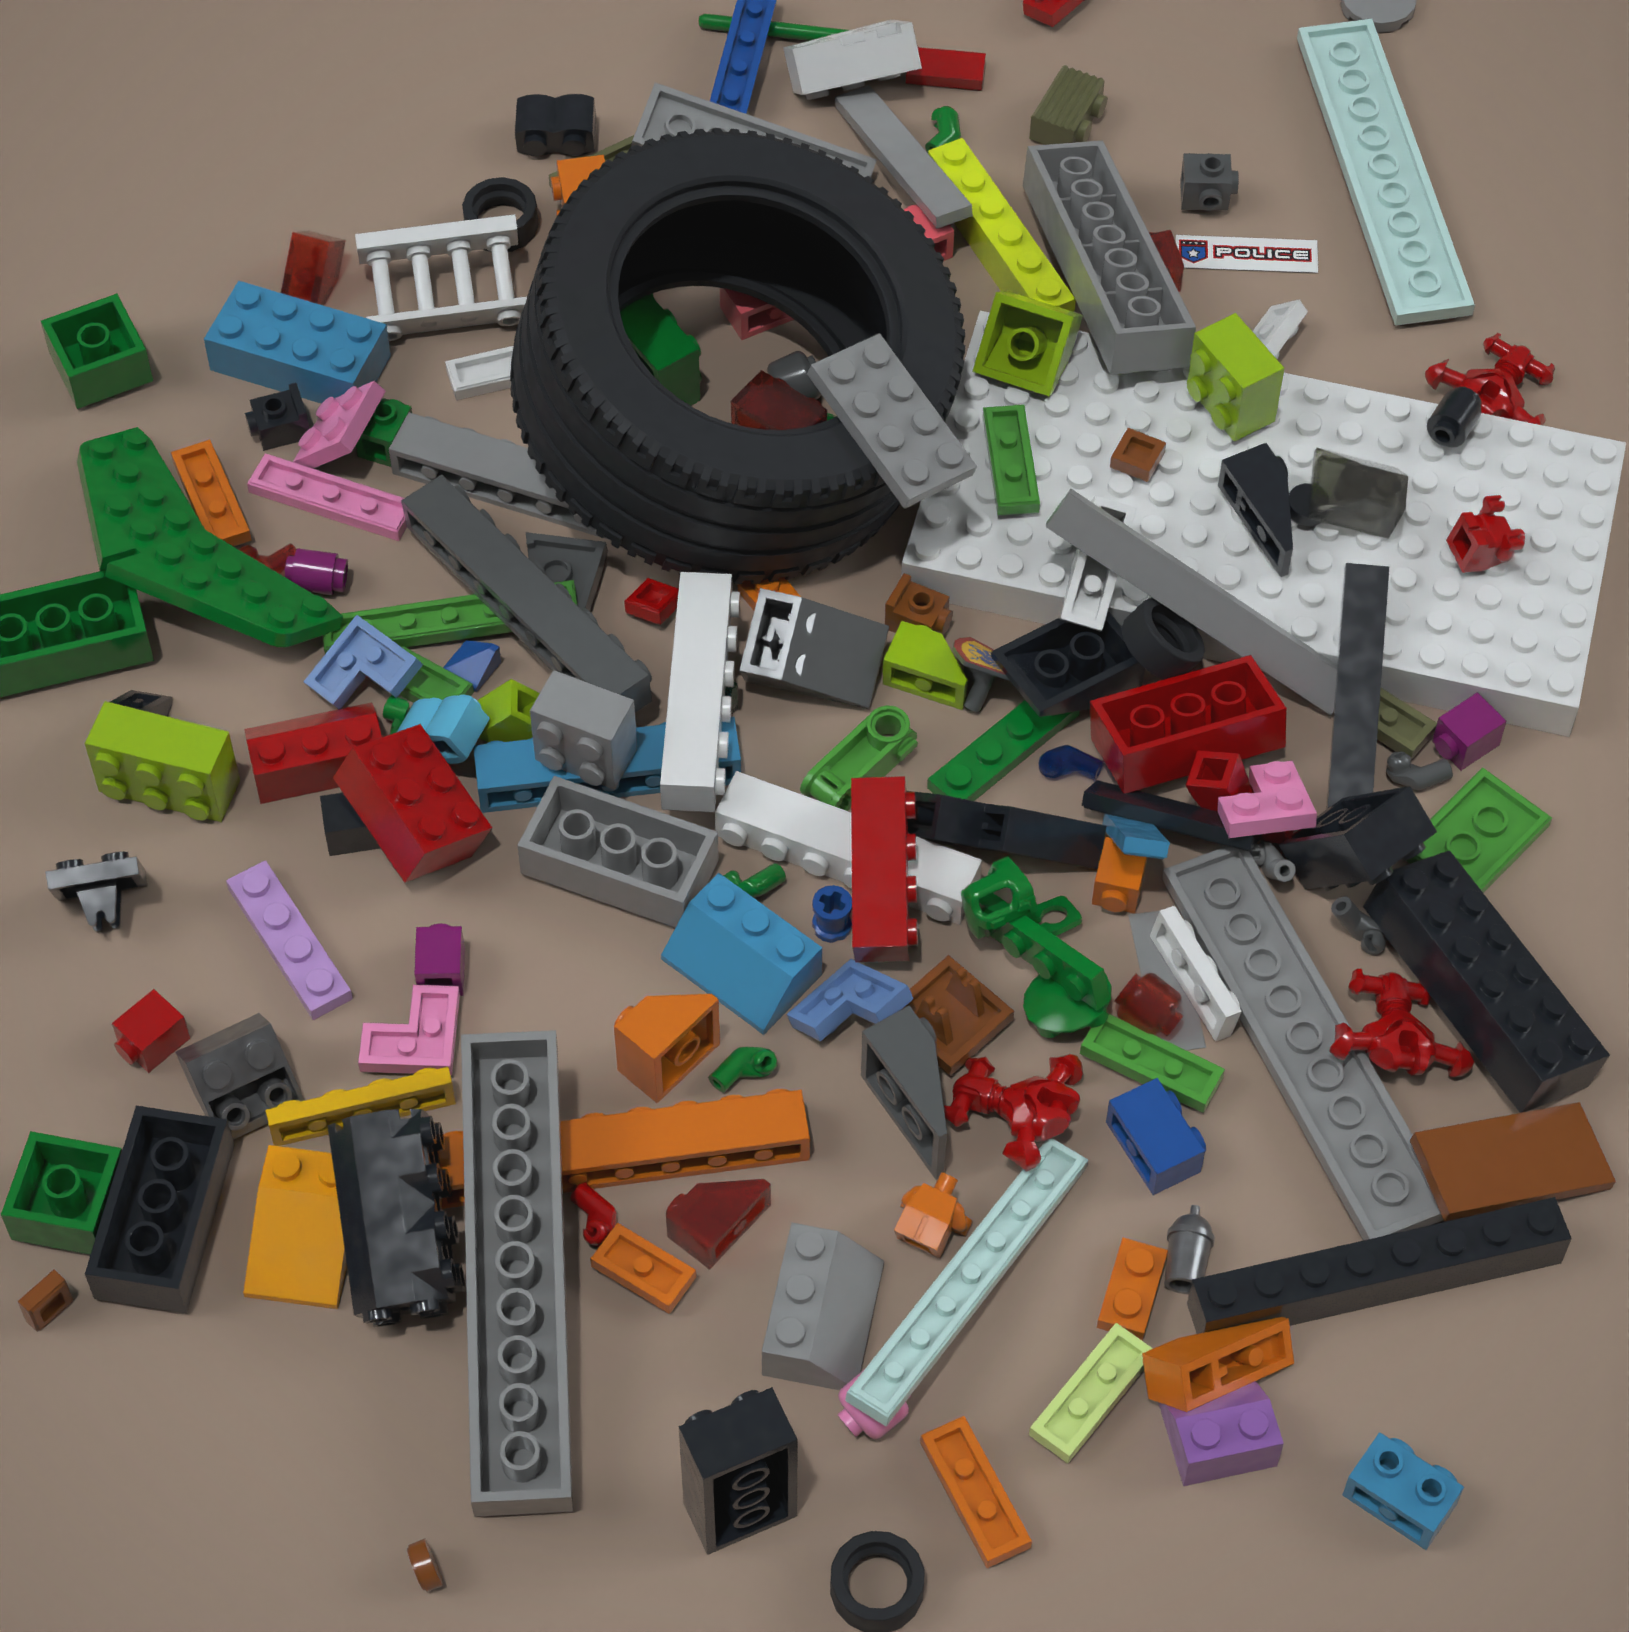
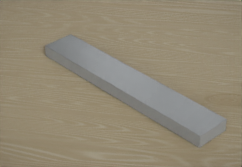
M870 85L835 96L836 109L936 228H941L973 216L972 204Z

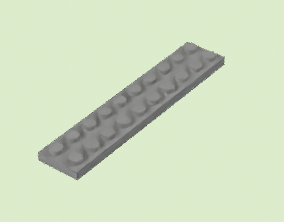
M1226 846L1163 869L1162 880L1184 920L1191 924L1195 938L1202 950L1215 962L1218 975L1226 988L1236 995L1240 1010L1242 1011L1239 1017L1362 1239L1368 1240L1429 1226L1442 1221V1215L1410 1143L1413 1135L1365 1051H1351L1344 1061L1337 1059L1329 1052L1335 1040V1025L1346 1023L1349 1027L1350 1025L1249 850Z

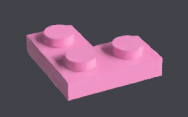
M1274 761L1268 764L1250 766L1249 782L1254 793H1240L1234 796L1218 797V814L1229 838L1316 827L1317 812L1293 761Z
M413 985L409 1024L363 1023L358 1061L360 1072L414 1074L424 1068L440 1069L449 1067L450 1075H452L460 999L459 986Z

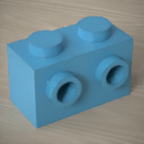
M1379 1432L1349 1475L1342 1496L1427 1550L1457 1506L1464 1486L1459 1484L1455 1476L1444 1467L1439 1465L1431 1466L1416 1456L1413 1449L1404 1441L1397 1438H1388Z

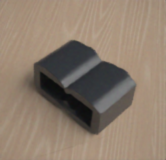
M532 94L517 98L515 121L517 152L530 156H541L554 152L578 156L595 151L596 109L594 97L584 94H567L554 98L548 95Z

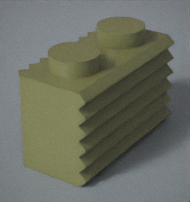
M1067 65L1062 66L1031 116L1029 139L1045 145L1086 142L1092 129L1093 118H1101L1107 105L1108 97L1103 95L1105 81L1102 77L1097 79L1095 75L1090 76L1087 72L1083 74L1081 70L1076 71L1073 67L1069 69Z

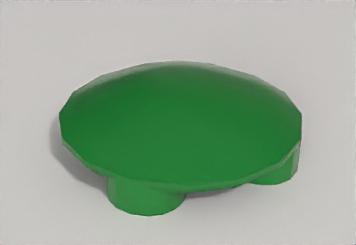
M1105 973V977H1106V981H1107V986H1108V991H1109V996H1110V1001H1111L1112 986H1111V984H1110V982H1109V979H1108V977H1107V975H1106V973ZM1038 975L1032 980L1024 993L1023 1008L1028 1020L1037 1027L1041 1036L1054 1038L1061 1033L1074 1032L1084 1027L1094 1028L1101 1026L1108 1018L1107 1007L1110 1001L1096 1011L1084 1001L1074 1000L1069 996L1064 987L1051 978L1047 980Z

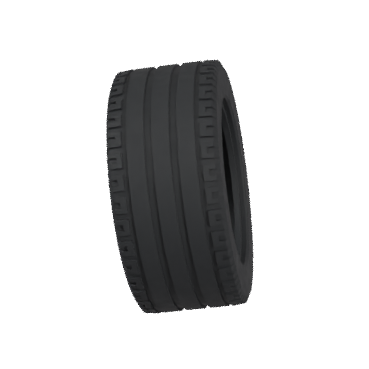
M713 128L711 132H705L704 129H695L694 133L691 134L681 131L673 137L670 134L662 135L658 141H655L653 138L646 140L643 146L636 144L630 147L627 153L622 151L616 154L613 161L608 159L602 163L599 170L595 169L592 171L588 179H584L579 184L577 190L572 192L556 217L544 243L515 334L510 371L513 412L517 413L516 424L522 431L521 439L523 444H528L527 453L530 459H535V468L538 473L545 475L546 485L549 489L554 488L556 490L558 500L560 502L565 501L569 505L568 510L573 515L578 514L582 518L581 523L587 528L592 526L596 529V535L602 539L604 537L610 539L612 546L617 549L620 546L628 550V555L634 558L638 555L645 559L644 563L651 566L654 562L661 565L662 570L668 572L671 569L679 571V575L680 572L732 574L734 584H742L744 581L749 580L751 584H760L762 580L766 579L769 582L778 581L781 577L790 580L794 579L799 573L805 576L811 574L814 569L819 571L825 569L830 562L835 564L841 561L845 555H851L859 546L862 547L885 525L901 503L838 416L803 428L764 430L744 427L711 417L676 397L649 372L639 359L625 332L620 315L622 309L642 297L661 290L687 286H710L741 292L778 308L802 325L817 340L828 356L880 333L944 422L950 413L961 380L966 346L964 345L965 329L962 328L964 316L959 312L961 302L960 298L955 297L957 291L955 283L949 280L951 276L948 267L943 266L944 258L940 252L934 250L935 243L933 240L924 235L925 229L923 226L916 224L913 221L914 216L912 213L904 211L901 208L902 203L897 198L892 199L888 196L889 191L883 186L879 188L873 184L874 180L871 177L860 175L858 173L859 169L854 166L849 168L842 164L843 160L837 157L832 159L826 156L827 152L823 150L814 151L809 149L810 145L805 143L798 145L792 143V139L786 137L781 140L775 138L774 134L766 133L765 136L758 135L757 131L748 130L747 133H740L739 129H730L729 132H723L721 128Z

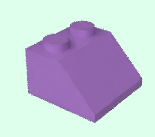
M1256 1381L1188 1412L1159 1403L1183 1486L1277 1467L1284 1443L1271 1401Z

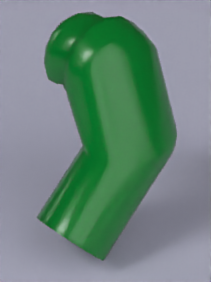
M950 106L935 109L931 120L937 121L934 127L939 132L926 143L927 153L930 149L955 141L961 137L958 113Z
M776 863L769 865L744 881L741 880L739 873L734 870L723 875L753 898L766 894L786 880L783 868Z
M739 1047L709 1075V1081L717 1090L725 1092L739 1077L760 1078L771 1074L777 1067V1056L770 1049L762 1047Z

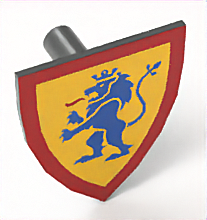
M972 637L959 638L954 641L952 650L964 665V672L974 683L964 706L972 711L979 712L995 677L1009 679L991 658V651L994 649Z

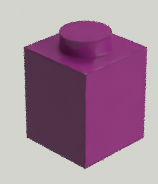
M1477 692L1438 718L1432 742L1443 758L1451 760L1462 771L1500 745L1507 721Z
M438 923L429 927H416L414 970L416 985L459 986L460 996H464L465 946L462 926Z

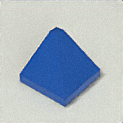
M466 640L443 668L472 683L474 691L477 692L501 664L500 648L493 643Z

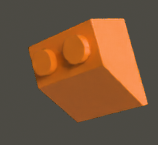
M713 994L646 996L635 1007L628 1006L617 1017L614 1025L617 1071L658 1103L720 1045L719 999Z

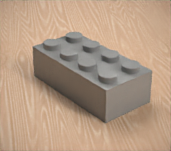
M557 776L552 778L517 845L521 874L675 928L689 902L707 885L719 861L717 831Z

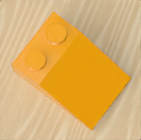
M268 1145L257 1192L243 1291L244 1297L338 1309L347 1271L332 1155L328 1152Z

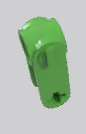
M886 705L873 710L869 716L807 773L802 781L800 792L804 796H812L818 801L848 811L851 808V778L885 777L917 747V733L910 728L908 715L896 706ZM884 734H893V735H895V736L885 737V736H882V735H884Z

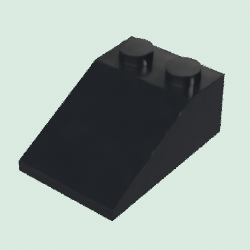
M1107 611L1101 632L1062 621L1058 618L991 651V658L1039 717L1090 709L1091 700L1142 686L1145 668L1133 657L1123 640L1122 626L1109 611Z

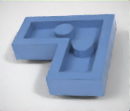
M356 615L303 682L336 708L341 709L366 676L397 698L423 664L416 657Z
M850 959L786 1015L793 1028L822 1041L827 1035L833 1033L851 1014H856L876 1024L903 1009L914 998L908 985L859 962L855 963V960Z

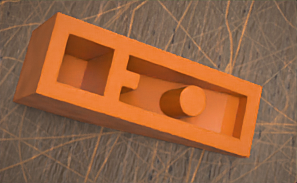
M1285 1317L1180 1337L1142 1353L1148 1399L1185 1412L1294 1364L1289 1319Z

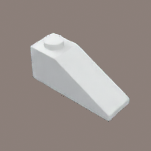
M1095 495L1091 500L1092 503L1131 528L1137 507ZM1078 548L1075 550L1060 620L1101 632L1118 575Z

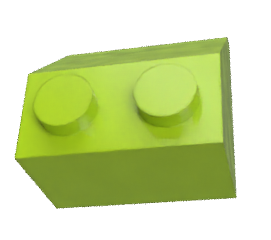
M1010 291L996 292L972 372L1050 397L1072 354L1083 315Z

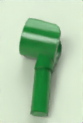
M392 695L387 699L383 709V718L393 722L390 727V734L397 732L410 710L407 700L399 697L395 698Z

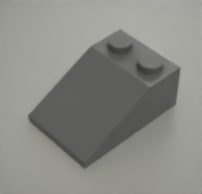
M907 1006L862 1031L861 1077L935 1180H937L941 1172L944 1173L947 1128L935 1045L937 1038L929 1021L924 1017L919 1019L912 1008Z

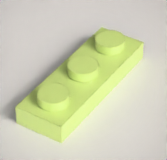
M1115 1323L1032 1424L1029 1436L1063 1461L1069 1463L1144 1371L1142 1353L1153 1348L1118 1323Z

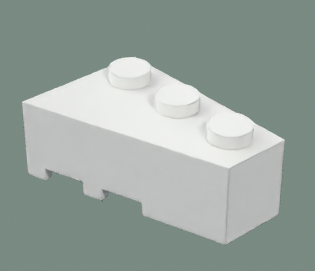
M887 20L783 47L793 93L806 94L807 100L829 95L828 89L841 86L843 90L855 89L864 86V81L877 78L879 81L893 79L901 76L903 72L922 68L913 24L907 21Z

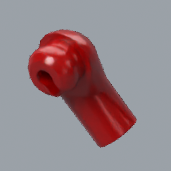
M583 1182L573 1191L570 1200L587 1214L586 1229H583L585 1241L594 1247H599L615 1227L617 1212L611 1203L586 1182Z

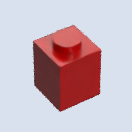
M155 989L112 1022L117 1042L114 1043L117 1052L127 1063L132 1065L137 1062L148 1073L190 1039L184 1016Z

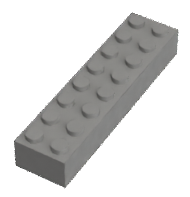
M1089 141L1027 146L1023 188L1109 373L1130 374L1132 372L1168 371L1177 368H1188L1190 366V355L1192 353L1196 326L1104 142Z

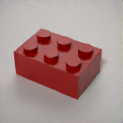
M421 724L353 747L333 777L404 883L472 857L493 828Z

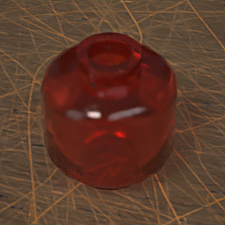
M1148 972L1142 977L1135 973L1114 1000L1119 1005L1116 1013L1119 1019L1155 1036L1161 1032L1168 1037L1184 1016L1177 1011L1182 1003L1180 992L1153 972Z

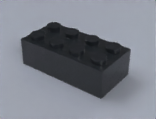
M136 1105L85 1271V1277L94 1299L187 1314L235 1146L227 1119Z
M773 1387L762 1392L750 1390L742 1393L732 1401L731 1405L714 1412L712 1410L699 1411L690 1416L683 1425L679 1426L683 1504L707 1555L797 1517L798 1439Z

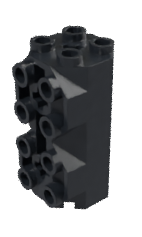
M399 1109L347 1117L342 1119L343 1127L336 1123L327 1125L354 1316L363 1318V1323H373V1327L399 1324L402 1322L401 1315L411 1313V1315L420 1314L421 1319L449 1314L447 1304L456 1302L457 1292L465 1291L466 1284L461 1263L454 1262L452 1245L459 1243L456 1220L454 1215L447 1216L446 1211L442 1209V1198L452 1196L449 1172L447 1169H441L438 1151L445 1150L444 1133L441 1123H434L432 1116H429L423 1109H410L411 1118L400 1119Z

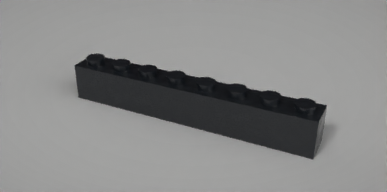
M1553 1197L1192 1279L1187 1306L1197 1334L1278 1317L1288 1318L1289 1325L1292 1326L1562 1264L1572 1238L1557 1200Z

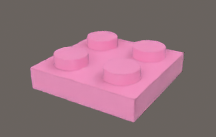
M372 381L359 388L353 386L339 397L327 398L316 411L318 419L314 426L301 437L298 443L301 448L293 462L314 469L351 453L386 391L375 381Z

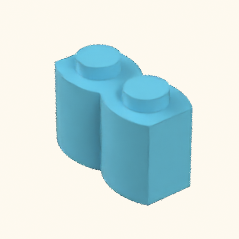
M454 695L443 700L439 698L420 699L413 703L397 732L421 724L447 763L457 764L464 762L468 758L490 717L482 710L481 704L469 695Z

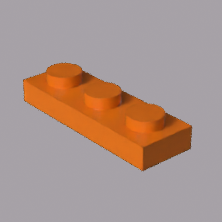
M210 439L172 451L173 464L191 506L205 530L232 546L252 541L249 527Z
M965 1416L920 1436V1444L986 1568H990L1030 1549L1032 1540Z

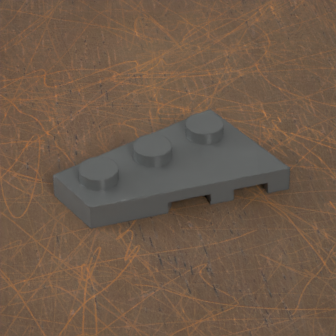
M526 532L528 558H535L542 565L547 577L553 583L574 580L577 606L581 610L586 608L590 611L608 555L606 542Z

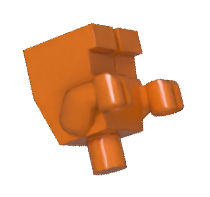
M941 1172L934 1187L923 1183L921 1186H914L903 1195L900 1205L904 1210L894 1229L897 1239L941 1258L952 1231L966 1237L973 1221L965 1215L964 1207L958 1202V1199L951 1196L958 1180Z

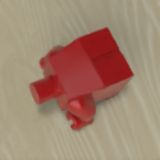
M1501 495L1485 496L1482 502L1483 506L1478 515H1474L1473 512L1461 513L1446 541L1462 573L1485 571L1501 563L1508 562L1513 558L1515 550H1521L1524 547V531L1522 529H1511L1505 517L1494 514L1495 512H1502L1505 508V502L1499 501L1502 498Z

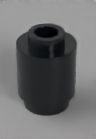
M1457 387L1443 396L1427 421V431L1436 443L1452 448L1464 443L1481 416L1482 402L1478 394L1467 387Z

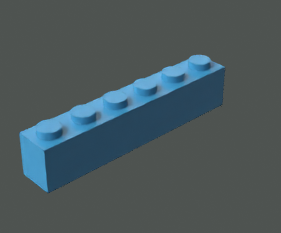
M731 717L730 723L722 722V732L729 733L727 759L719 758L718 767L726 769L725 786L730 784L736 771L741 772V757L735 717ZM666 722L660 725L636 727L637 751L615 790L603 785H591L579 776L561 769L552 770L545 767L540 761L535 760L533 737L528 740L510 742L491 741L483 745H474L480 810L482 813L538 807L554 776L618 798L661 793L660 780Z

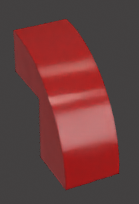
M1197 751L1186 787L1200 807L1218 811V797L1234 796L1240 793H1254L1239 753ZM1294 830L1262 834L1260 840L1280 844L1293 835Z

